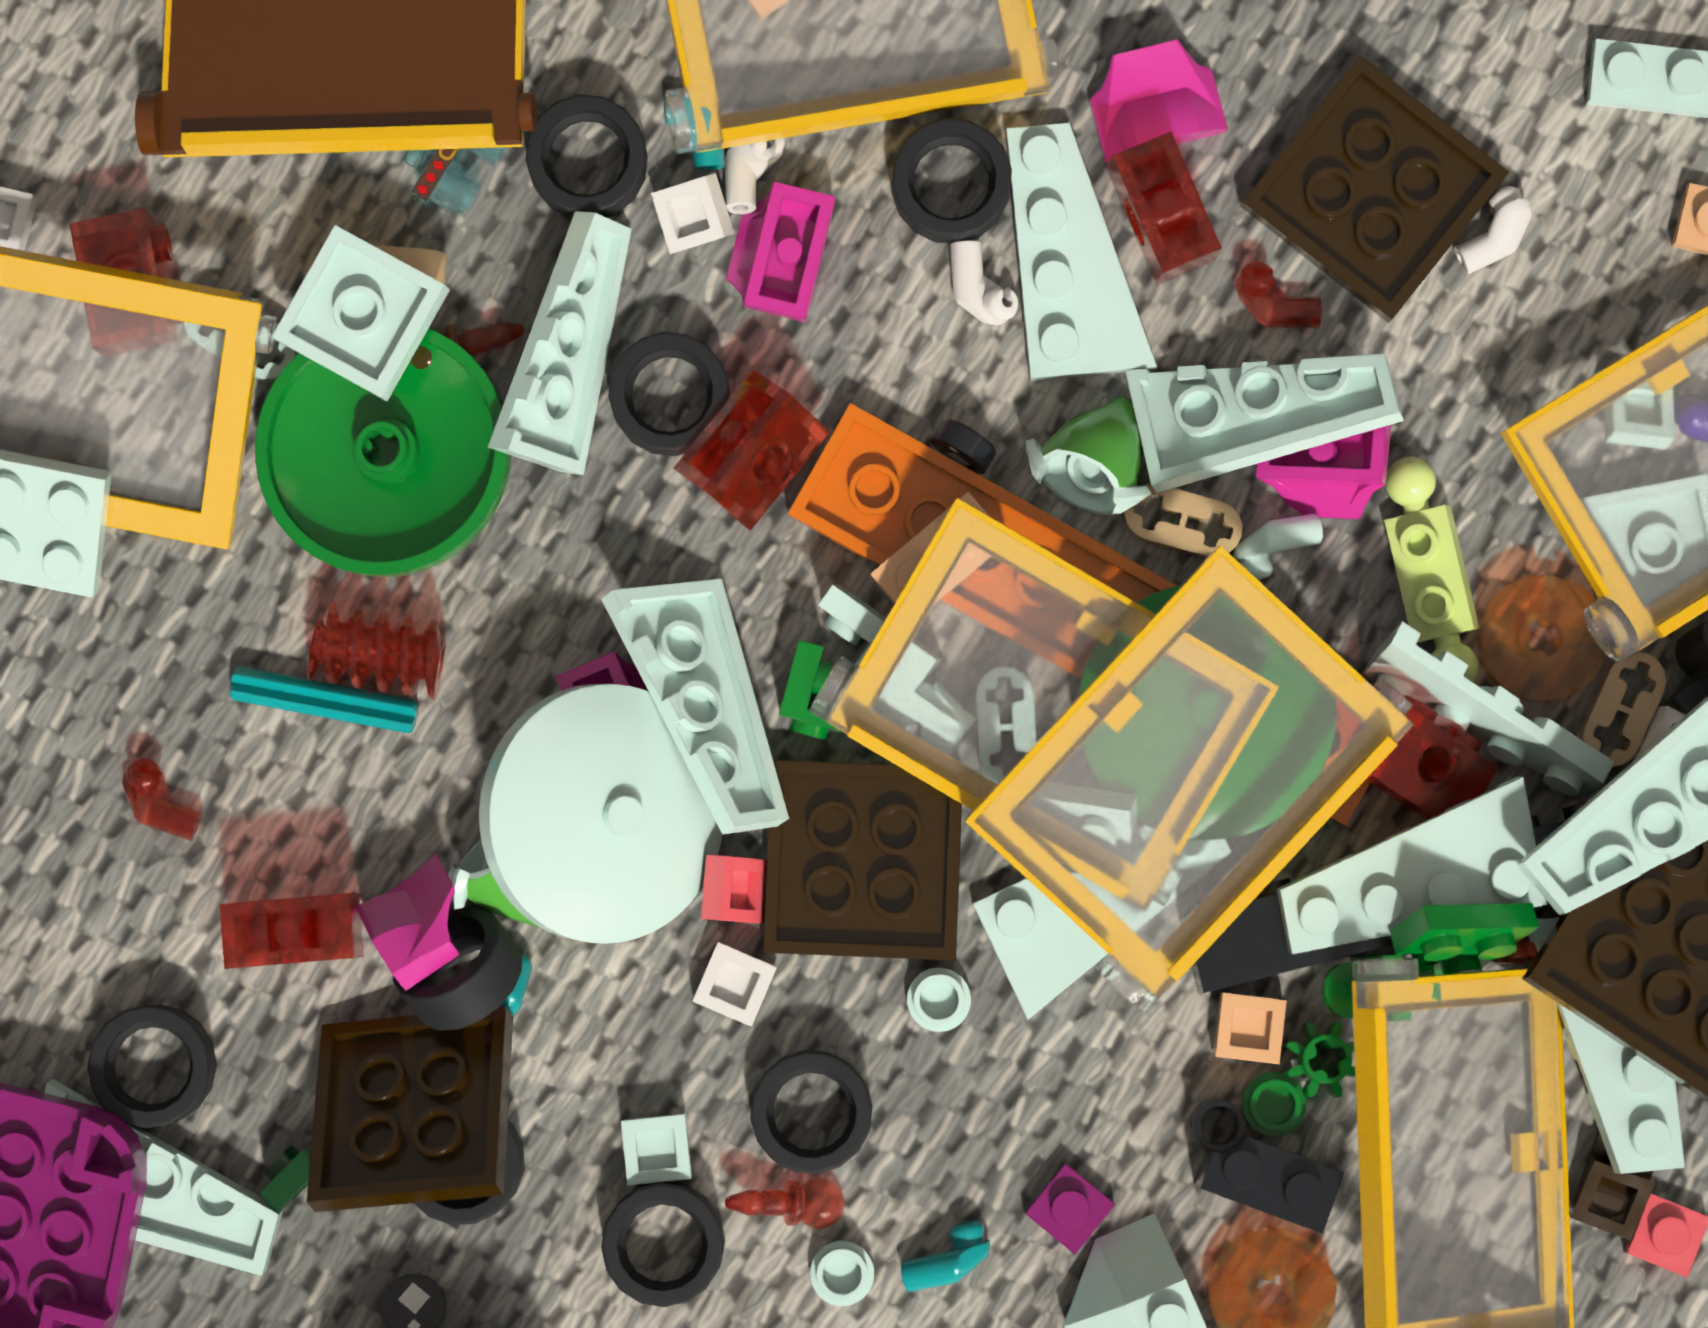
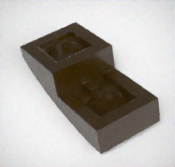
M1598 1129L1573 1199L1570 1218L1631 1241L1655 1185L1652 1176L1654 1171L1625 1174L1614 1173Z

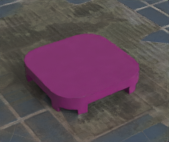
M1 1082L0 1328H113L122 1307L147 1186V1158L139 1137L121 1117L100 1107Z

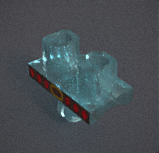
M508 147L406 150L401 160L414 169L419 167L428 151L434 153L410 191L413 195L412 200L427 209L433 203L445 211L464 217L477 198L481 186L454 170L459 160L467 150L495 168Z

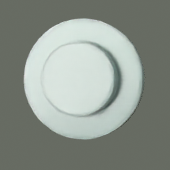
M939 967L923 971L912 981L907 993V1006L912 1018L921 1027L935 1032L948 1031L957 1027L966 1018L971 1005L970 990L965 980L959 974L947 968Z
M846 1240L834 1241L823 1246L814 1256L810 1268V1279L815 1292L824 1301L837 1306H848L863 1299L870 1291L874 1281V1266L869 1254L860 1245Z

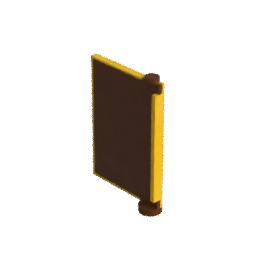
M166 0L162 91H141L137 95L135 130L139 149L145 156L196 157L523 147V131H535L537 126L534 92H524L526 0Z

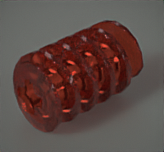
M330 601L322 617L318 618L309 652L307 677L308 680L313 679L323 664L328 683L337 684L346 669L349 668L352 685L355 688H362L367 683L372 672H374L379 692L386 693L390 691L396 678L400 676L402 692L405 696L409 697L415 695L424 680L429 699L435 701L441 684L446 655V639L441 638L438 619L435 618L430 619L423 634L420 635L415 632L413 616L411 614L404 616L396 631L390 629L387 610H380L372 626H366L362 606L355 605L348 620L342 622L339 619L337 602Z

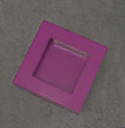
M1064 1163L1024 1213L1073 1254H1076L1115 1204Z

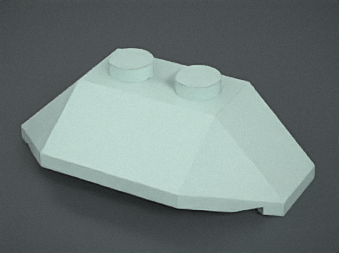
M1155 1213L1095 1238L1065 1318L1064 1328H1207Z

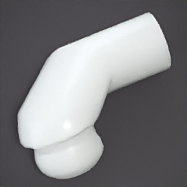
M785 138L740 145L728 149L725 157V204L728 212L748 214L756 210V180L782 156L786 142Z
M1505 186L1495 191L1489 199V209L1494 214L1488 230L1454 246V252L1466 275L1511 255L1518 248L1532 217L1530 202L1528 199L1522 198L1519 189L1513 186Z

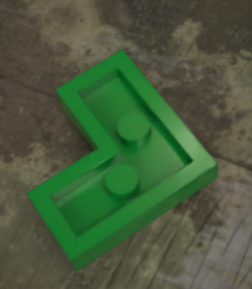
M1533 903L1422 905L1390 930L1396 955L1411 954L1414 965L1433 964L1435 975L1482 971V968L1494 959L1502 958L1517 950L1516 943L1539 928Z

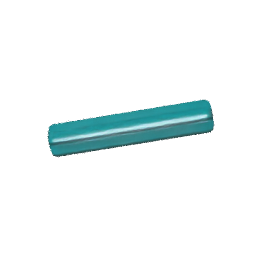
M241 666L235 668L229 688L230 698L239 702L403 733L413 732L419 711L418 702L410 698Z

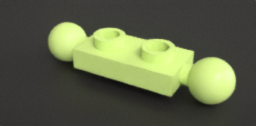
M1413 456L1403 457L1396 460L1387 470L1385 488L1389 497L1395 503L1403 506L1405 515L1386 519L1384 522L1408 625L1421 633L1416 644L1434 640L1436 649L1431 654L1432 656L1439 657L1441 652L1448 651L1468 664L1465 675L1468 680L1474 683L1479 673V661L1474 651L1461 643L1459 634L1480 628L1451 505L1429 508L1428 499L1432 496L1436 486V477L1432 467L1421 458Z

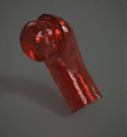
M1250 262L1241 269L1240 276L1236 279L1235 284L1238 299L1259 324L1274 328H1320L1322 312L1320 297L1286 296L1272 278L1273 269L1264 262Z
M144 757L132 761L123 775L122 784L133 816L137 822L193 841L203 814L202 811L172 801L161 768L157 762Z

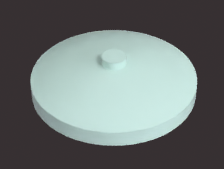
M586 684L556 692L529 708L515 721L498 744L489 762L480 795L479 827L482 847L493 878L502 893L523 916L535 925L561 937L589 943L606 944L637 939L654 932L677 917L692 902L703 887L706 855H718L723 836L650 693L646 690L627 685Z

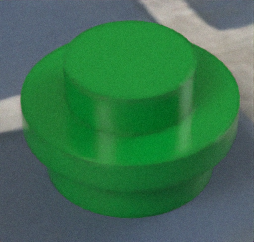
M1267 1072L1258 1075L1246 1086L1241 1100L1242 1113L1246 1122L1258 1133L1271 1137L1283 1136L1295 1130L1302 1122L1306 1112V1098L1303 1096V1089L1292 1077H1284L1283 1073Z

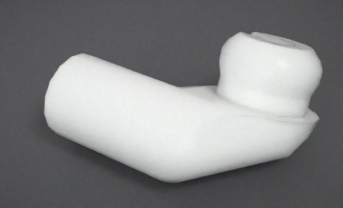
M968 240L951 243L953 296L956 303L982 323L989 325L1004 324L1018 310L1019 301L1016 293L1010 287L1001 288L983 275L980 241Z

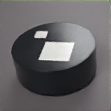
M951 419L943 420L930 440L939 452L978 474H984L996 456L995 447L984 436L972 428Z
M418 1273L406 1274L393 1281L385 1290L380 1305L381 1316L387 1328H438L444 1320L447 1309L446 1297L441 1286L431 1277Z

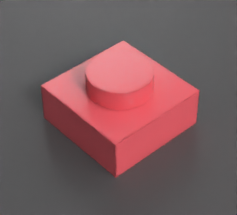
M706 855L701 919L762 924L767 860Z
M1650 1194L1632 1240H1628L1624 1252L1688 1278L1708 1226V1216Z

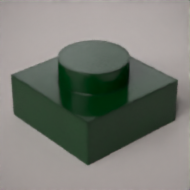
M311 1144L304 1147L300 1152L292 1145L289 1146L265 1170L264 1173L272 1181L259 1194L277 1212L286 1208L308 1186Z

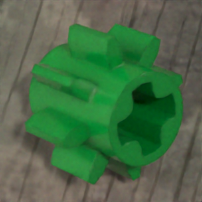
M1312 1021L1303 1023L1302 1031L1306 1039L1301 1043H1283L1282 1047L1286 1051L1295 1054L1294 1066L1287 1068L1283 1072L1284 1077L1300 1075L1306 1081L1303 1087V1096L1311 1098L1317 1093L1320 1084L1326 1085L1328 1093L1333 1098L1343 1096L1339 1081L1345 1076L1355 1077V1067L1351 1066V1053H1354V1042L1346 1044L1339 1038L1342 1031V1023L1338 1021L1332 1022L1328 1026L1325 1035H1319L1318 1029ZM1316 1043H1318L1322 1050L1333 1049L1336 1053L1337 1059L1328 1064L1329 1076L1324 1070H1312L1309 1065V1060L1317 1055Z

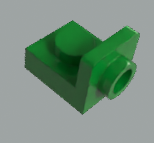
M799 640L779 715L792 718L789 730L826 740L829 728L841 731V729L828 722L832 714L810 709L808 706L811 696L820 699L824 698L833 662L821 659L825 646Z

